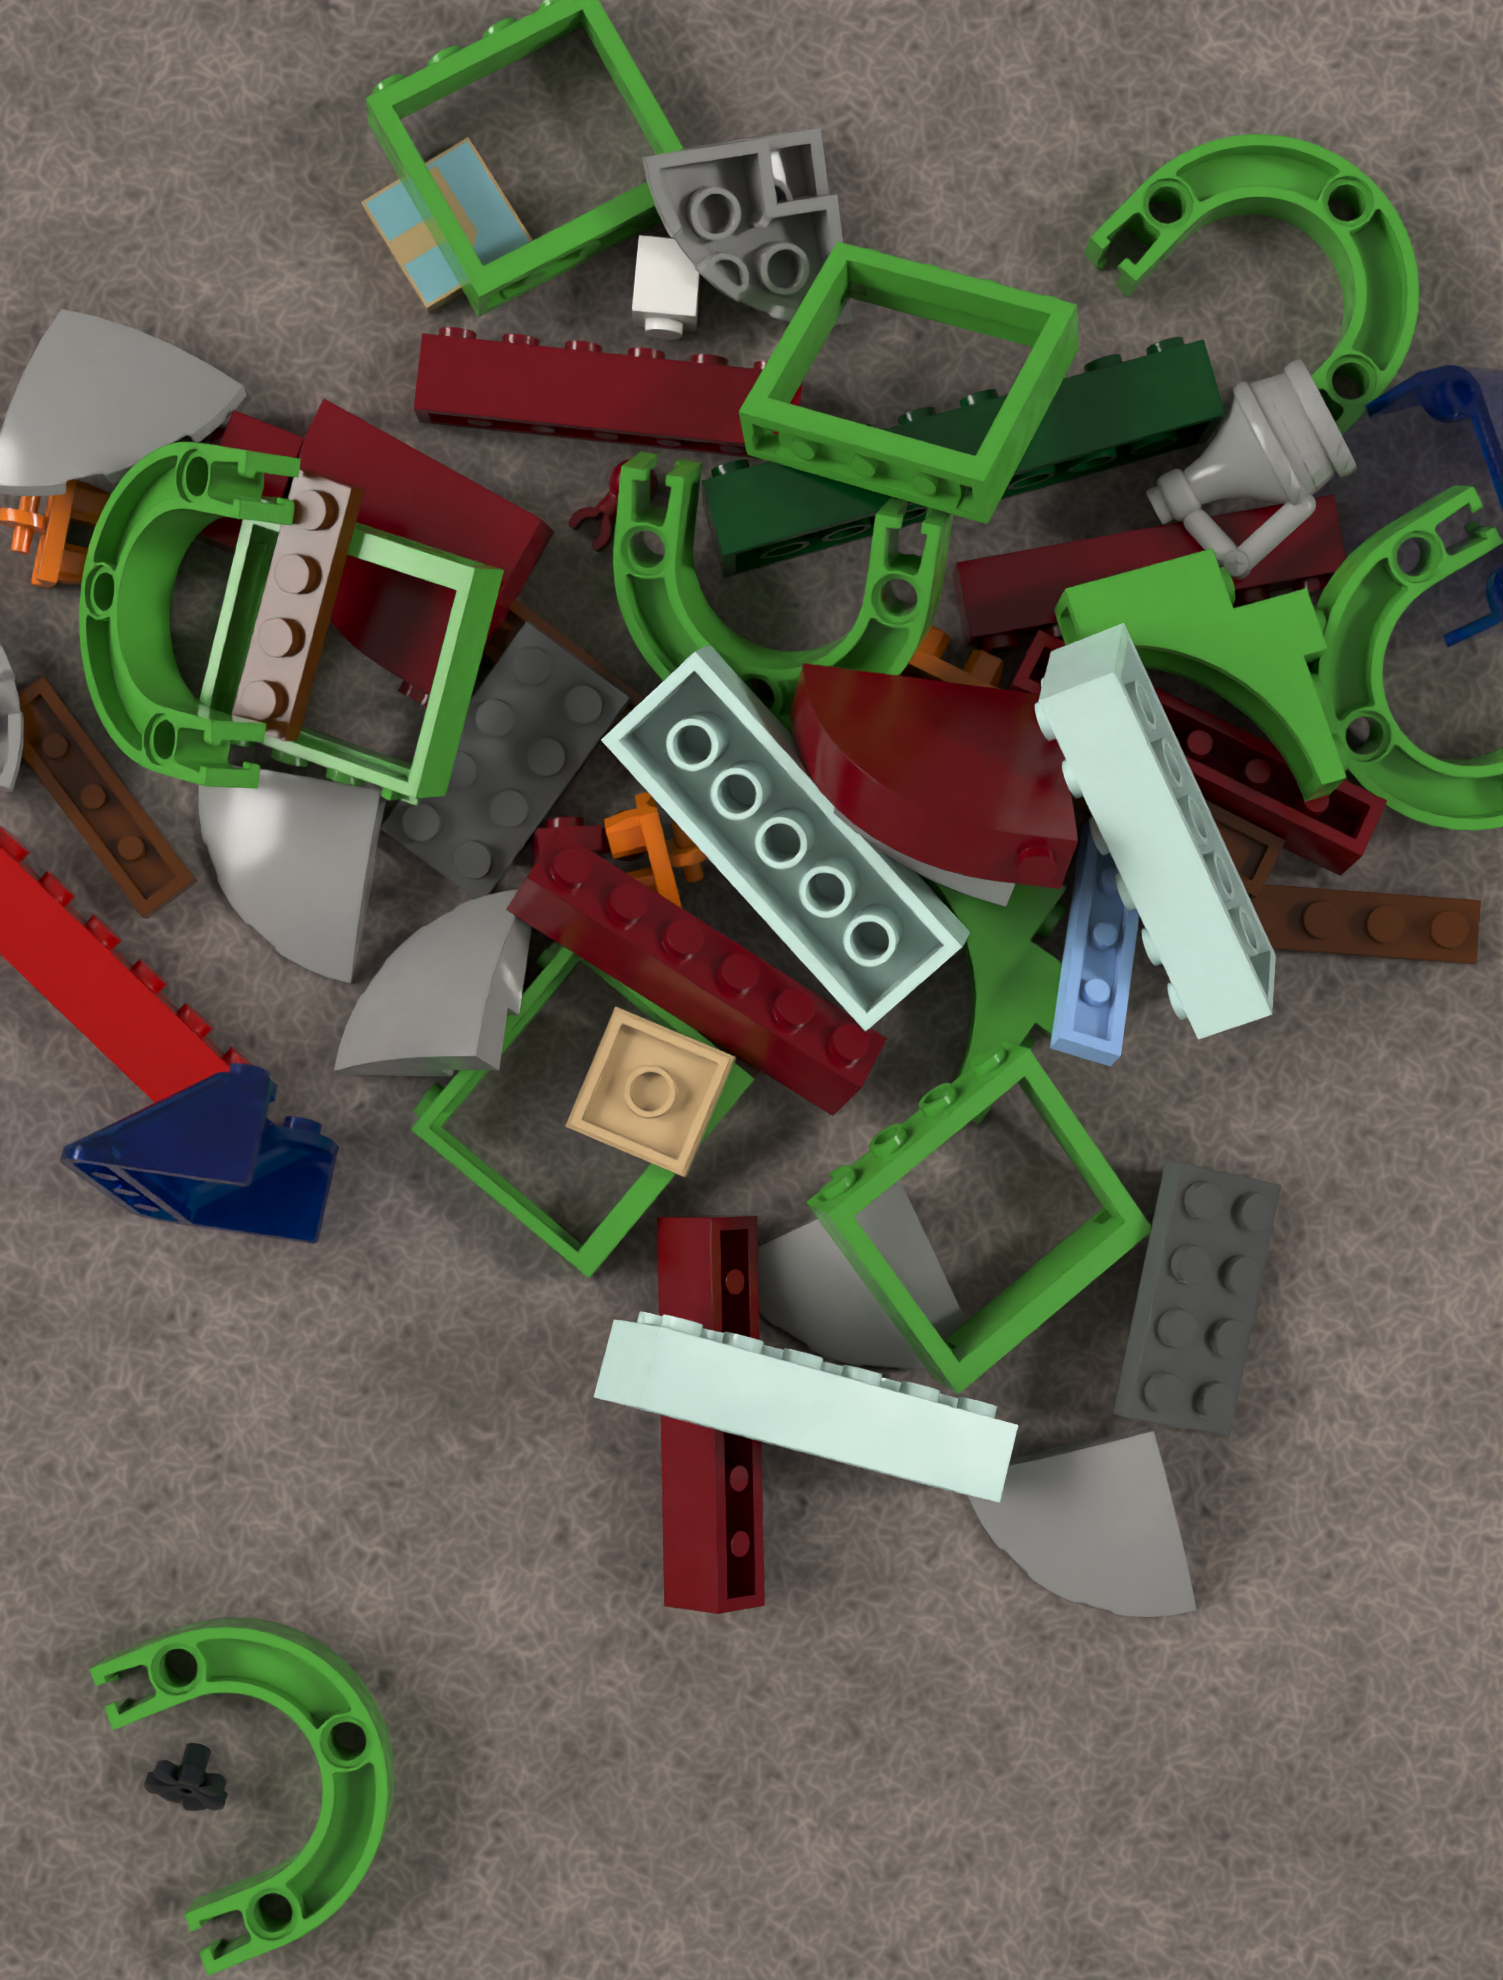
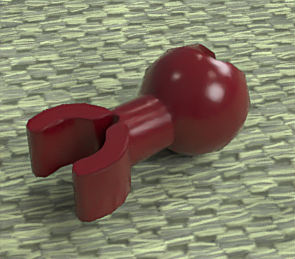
M630 459L621 461L613 468L609 476V492L595 508L586 507L579 509L569 520V526L573 530H578L586 520H597L605 515L601 521V534L592 543V547L597 552L607 548L613 539V524L616 522L621 466ZM654 469L650 472V501H652L657 493L658 479Z

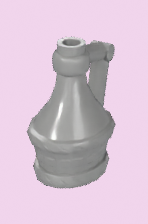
M1301 359L1291 361L1284 368L1285 373L1252 383L1246 381L1238 382L1232 389L1234 397L1225 412L1226 414L1221 421L1217 434L1203 454L1184 471L1178 468L1163 474L1157 480V485L1146 491L1162 524L1165 525L1174 519L1176 521H1183L1185 529L1204 550L1213 548L1218 565L1225 567L1234 580L1246 578L1252 568L1315 511L1316 500L1313 497L1315 492L1336 474L1339 477L1349 476L1357 469L1356 463L1330 411ZM1223 498H1252L1272 503H1284L1274 515L1239 547L1201 509L1202 504Z

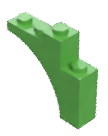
M1212 548L1064 590L1054 608V613L1065 645L1124 623L1144 667L1184 677L1204 686L1229 701L1248 716L1267 735L1283 756L1297 781L1305 802L1330 795L1347 778L1345 771L1347 770L1348 760L1344 744L1337 734H1331L1323 712L1326 708L1324 687L1320 678L1315 673L1310 674L1309 668L1325 653L1328 647L1323 636L1327 624L1325 615L1318 606L1313 607L1307 588L1233 608L1232 605L1235 602L1233 580L1225 567L1219 568Z
M923 876L941 901L970 932L963 945V950L969 970L971 1021L967 1046L956 1079L970 1069L968 1066L969 1060L977 1052L985 1055L994 1046L1003 1041L1029 1048L1031 1051L1036 1041L1027 1036L1032 1027L1051 1039L1062 962L1030 940L1035 933L1046 939L1061 919L1067 908L1059 903L1058 900L1067 887L1062 885L1061 889L1015 884L1005 907L963 894ZM994 1102L971 1121L978 1125Z

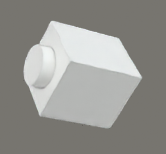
M639 235L632 304L634 326L645 327L644 333L647 336L666 340L681 338L683 331L696 332L701 274L695 270L694 264L681 250L675 239Z

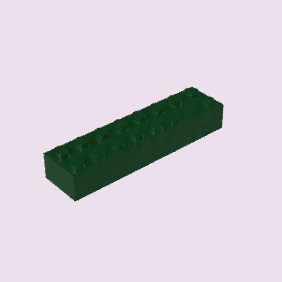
M1183 337L1165 339L1147 347L1146 356L1124 362L1120 354L1104 356L1087 363L1084 366L1085 373L1064 378L1001 500L1207 442L1226 413L1204 339L1188 344L1184 343ZM996 389L980 391L961 399V408L936 414L934 407L916 409L898 417L899 425L882 430L976 456L1008 394L999 397ZM746 459L727 462L711 470L712 478L702 480L703 508L723 578L872 537L876 513L890 498L898 499L771 461L751 467ZM966 486L968 490L972 491L971 487ZM908 501L907 512L903 516L901 528L923 522L926 518L928 507Z

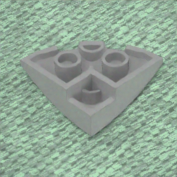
M821 128L785 131L642 157L647 184L657 212L670 237L676 240L681 250L694 264L695 270L716 289L732 300L743 302L757 310L766 312L773 318L791 322L837 241L843 243L837 194H829ZM850 299L835 325L853 323Z
M61 309L43 335L23 372L0 432V494L12 496L62 495L66 493V482L68 480L96 474H103L110 483L120 482L132 466L157 448L175 443L186 435L193 442L203 440L219 427L247 396L244 386L199 358L137 329L97 316Z
M230 765L235 768H243V766ZM260 769L258 789L199 785V816L203 841L207 845L210 859L217 873V881L239 916L247 925L250 924L265 940L271 943L275 950L284 957L325 977L352 984L377 862L375 853L386 799L381 796V790Z
M518 890L489 894L462 903L428 925L422 926L405 940L386 959L382 968L357 1001L338 1049L334 1072L339 1075L453 1077L454 1070H499L507 1015H519L532 928V926L506 910Z
M898 1180L854 1217L944 1341L961 1327L966 1320L900 1180ZM817 1218L811 1219L758 1245L759 1312L775 1327L782 1328L789 1335L806 1344L808 1349L843 1363L858 1367L867 1365L897 1368L898 1370L925 1368Z
M1143 1426L1089 1442L1082 1440L1010 1460L1000 1503L968 1496L980 1522L994 1543L1000 1549L1005 1550L1028 1573V1577L1052 1593L1075 1604L1083 1603L1121 1616L1157 1617L1196 1611L1176 1513L1155 1433L1150 1427Z

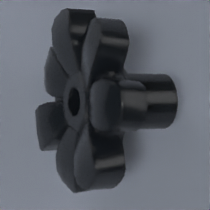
M198 1743L186 1745L180 1765H176L168 1760L158 1761L154 1771L148 1772L144 1787L149 1793L158 1794V1796L166 1801L179 1803L183 1799V1808L186 1811H199L206 1808L213 1811L221 1810L224 1808L228 1793L224 1791L227 1783L226 1779L221 1774L205 1772L211 1750Z

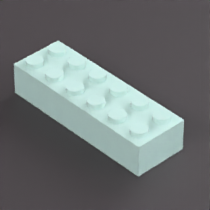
M1119 624L1051 651L1045 677L1041 679L1042 688L1039 702L1035 703V714L1038 724L1048 741L1057 739L1066 758V760L1062 761V770L1067 786L1076 799L1084 796L1093 817L1089 818V827L1094 843L1102 855L1111 854L1119 871L1115 879L1121 900L1127 910L1137 909L1145 926L1142 929V939L1147 955L1153 965L1163 964L1171 983H1168L1167 989L1175 1014L1180 1020L1189 1019L1198 1040L1272 1015L1276 955L1125 624Z
M710 644L695 651L601 739L865 1032L961 949L970 934L969 930L915 871L896 862L878 850L861 834L855 833L833 813L835 807L820 792L808 775L798 755L793 736Z
M640 1311L637 1323L615 1319L613 1321L594 1398L927 1486L1000 1503L1018 1425L995 1419L997 1410L995 1405L969 1398H955L940 1394V1390L911 1382H898L882 1378V1374L866 1369L824 1362L822 1357L787 1348L782 1350L763 1345V1341L747 1336L704 1329L702 1324L669 1315L659 1316Z

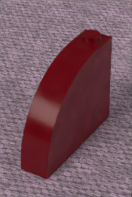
M323 399L306 433L299 454V459H301L300 468L311 469L364 488L356 520L357 523L504 570L484 646L485 650L488 643L493 642L510 612V605L514 598L517 599L554 531L539 517L332 402ZM347 555L330 621L366 657L403 679L397 691L427 707L457 590Z
M803 663L790 710L793 740L808 775L820 792L847 819L888 847L917 861L945 871L991 881L1061 889L1078 843L1072 793L1067 786L1062 770V761L1066 760L1057 739L1048 741L1045 738L1036 718L1035 703L1039 702L1040 694Z

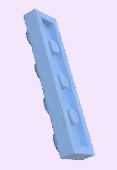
M1088 819L1081 829L1050 1048L1111 1067L1121 1057L1139 913L1137 909L1127 910L1123 904L1115 879L1116 874L1119 873L1118 868L1110 853L1102 855L1097 849L1091 835Z

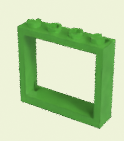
M544 0L540 4L538 11L518 21L510 17L495 23L484 33L483 39L463 49L457 45L443 49L429 60L427 67L406 78L404 74H396L386 78L375 86L372 90V95L366 97L367 123L478 317L661 223L662 220L655 207L648 184L645 182L483 266L400 119L560 39L582 26L655 154L684 149L599 0Z
M837 241L739 410L747 455L988 524L1079 350L1077 304L1062 301L1053 296L1040 295L1005 286L993 280L979 279L948 271L932 264H922L887 255L875 249L861 248ZM850 298L1033 347L976 456L790 404ZM966 486L971 487L972 491L968 490Z
M261 496V502L277 504L278 498ZM251 520L242 521L199 700L205 706L216 711L232 715L281 524ZM356 522L347 555L457 590L413 763L396 759L305 726L301 727L297 741L284 742L265 734L264 742L257 743L271 747L270 757L277 761L302 767L308 766L310 761L327 767L325 776L333 781L353 786H363L364 781L382 787L381 796L390 801L401 800L417 806L419 805L420 798L446 796L504 570ZM230 740V744L243 747H254L255 744L253 741Z
M554 941L548 949L546 948L535 963L543 971L527 990L523 987L519 1015H507L501 1057L581 961L658 1025L715 1049L718 1048L691 1026ZM735 1062L700 1145L754 1081V1078ZM459 1070L445 1088L438 1082H435L412 1111L420 1118L410 1130L588 1278L594 1274L676 1175L674 1172L651 1163L583 1244L444 1128V1125L490 1070Z
M1006 1041L998 1043L985 1055L977 1052L969 1060L968 1066L970 1069L954 1082L941 1084L925 1094L918 1104L920 1109L904 1123L890 1125L876 1134L868 1145L870 1150L851 1166L843 1165L830 1172L828 1175L832 1180L806 1202L932 1378L957 1394H960L1146 1237L1152 1228L1030 1049ZM1018 1083L1103 1208L943 1341L854 1216Z

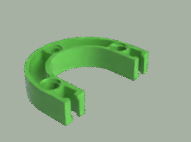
M1271 134L1235 135L1207 142L1178 155L1151 175L1090 237L1083 255L1101 270L1109 262L1105 257L1109 245L1127 230L1134 231L1140 241L1150 246V248L1136 265L1125 258L1117 266L1121 274L1116 286L1129 297L1184 240L1201 227L1216 220L1235 215H1262L1285 221L1305 232L1324 250L1332 262L1343 293V322L1338 341L1330 357L1311 375L1343 436L1389 386L1404 361L1416 327L1419 309L1418 269L1413 247L1397 211L1378 186L1355 165L1330 150L1301 139ZM1341 200L1348 203L1354 210L1355 220L1346 222L1335 218L1329 210L1328 202ZM1156 202L1168 203L1176 210L1179 220L1169 224L1161 223L1153 218L1149 211V205ZM1345 375L1353 379L1358 385L1359 398L1349 400L1339 396L1333 389L1332 377Z
M198 442L171 443L157 448L132 466L120 480L106 502L95 526L83 570L79 604L80 648L88 689L101 722L117 746L130 759L142 767L202 786L258 789L260 766L251 762H243V768H235L228 764L227 758L230 750V740L264 742L266 724L211 709L202 704L190 692L178 670L173 653L170 633L171 598L176 575L187 549L195 537L215 520L226 516L292 526L294 502L290 499L278 498L277 504L261 502V495L264 487V473L298 478L301 459Z
M640 451L621 466L613 548L615 589L625 624L637 648L663 681L695 651L710 644L789 732H792L790 710L803 663L899 676L924 642L940 602L953 514L928 507L926 518L922 522L921 534L927 535L922 557L916 554H902L898 549L899 528L902 527L908 501L890 498L875 516L865 595L859 617L853 628L836 641L812 650H774L755 644L730 629L713 611L700 588L694 567L693 544L702 462L686 459H677L675 461L674 469L666 474L665 486L671 487L668 507H654L650 503V472L657 466L658 454ZM643 531H651L661 538L665 547V555L656 554L646 546ZM902 579L909 582L917 593V602L907 603L897 598L891 589V580ZM751 678H759L766 681L771 686L775 699L760 697L751 685Z
M1453 485L1367 538L1338 567L1316 604L1324 613L1327 621L1323 636L1328 649L1309 668L1310 674L1315 673L1320 678L1324 687L1326 708L1323 712L1331 734H1337L1344 744L1348 760L1345 774L1346 779L1350 783L1387 800L1386 808L1431 826L1453 830L1495 829L1503 827V747L1470 759L1449 760L1428 755L1413 744L1395 722L1388 707L1383 686V661L1390 634L1404 610L1429 587L1503 544L1495 527L1479 526L1477 521L1473 520L1464 526L1468 537L1445 548L1443 541L1435 532L1436 526L1462 507L1468 508L1472 514L1483 508V504L1473 486ZM1412 538L1418 544L1420 557L1416 567L1410 572L1404 573L1397 563V551L1404 541ZM1363 716L1369 725V736L1361 747L1351 750L1345 739L1346 730L1351 722Z
M230 1617L195 1622L104 1657L89 1669L95 1686H98L107 1681L110 1683L120 1679L119 1671L144 1665L148 1669L149 1680L156 1690L133 1703L130 1702L129 1698H126L119 1702L114 1701L105 1705V1712L112 1730L199 1696L213 1693H236L258 1698L284 1712L303 1731L316 1754L322 1778V1805L318 1822L310 1839L301 1849L284 1862L194 1899L184 1914L190 1932L201 1928L204 1923L213 1920L215 1916L234 1910H239L243 1914L244 1925L248 1930L247 1933L225 1944L222 1938L211 1942L210 1946L200 1950V1957L208 1976L286 1945L309 1933L333 1915L352 1895L365 1876L382 1842L393 1804L395 1776L391 1741L384 1718L365 1683L348 1663L319 1640L289 1626L256 1618ZM184 1649L194 1656L198 1667L195 1677H180L172 1671L168 1659L171 1650ZM342 1722L357 1724L365 1733L366 1746L357 1750L344 1748L335 1737V1726ZM270 1893L281 1894L290 1902L293 1914L283 1919L272 1917L265 1911L262 1897Z

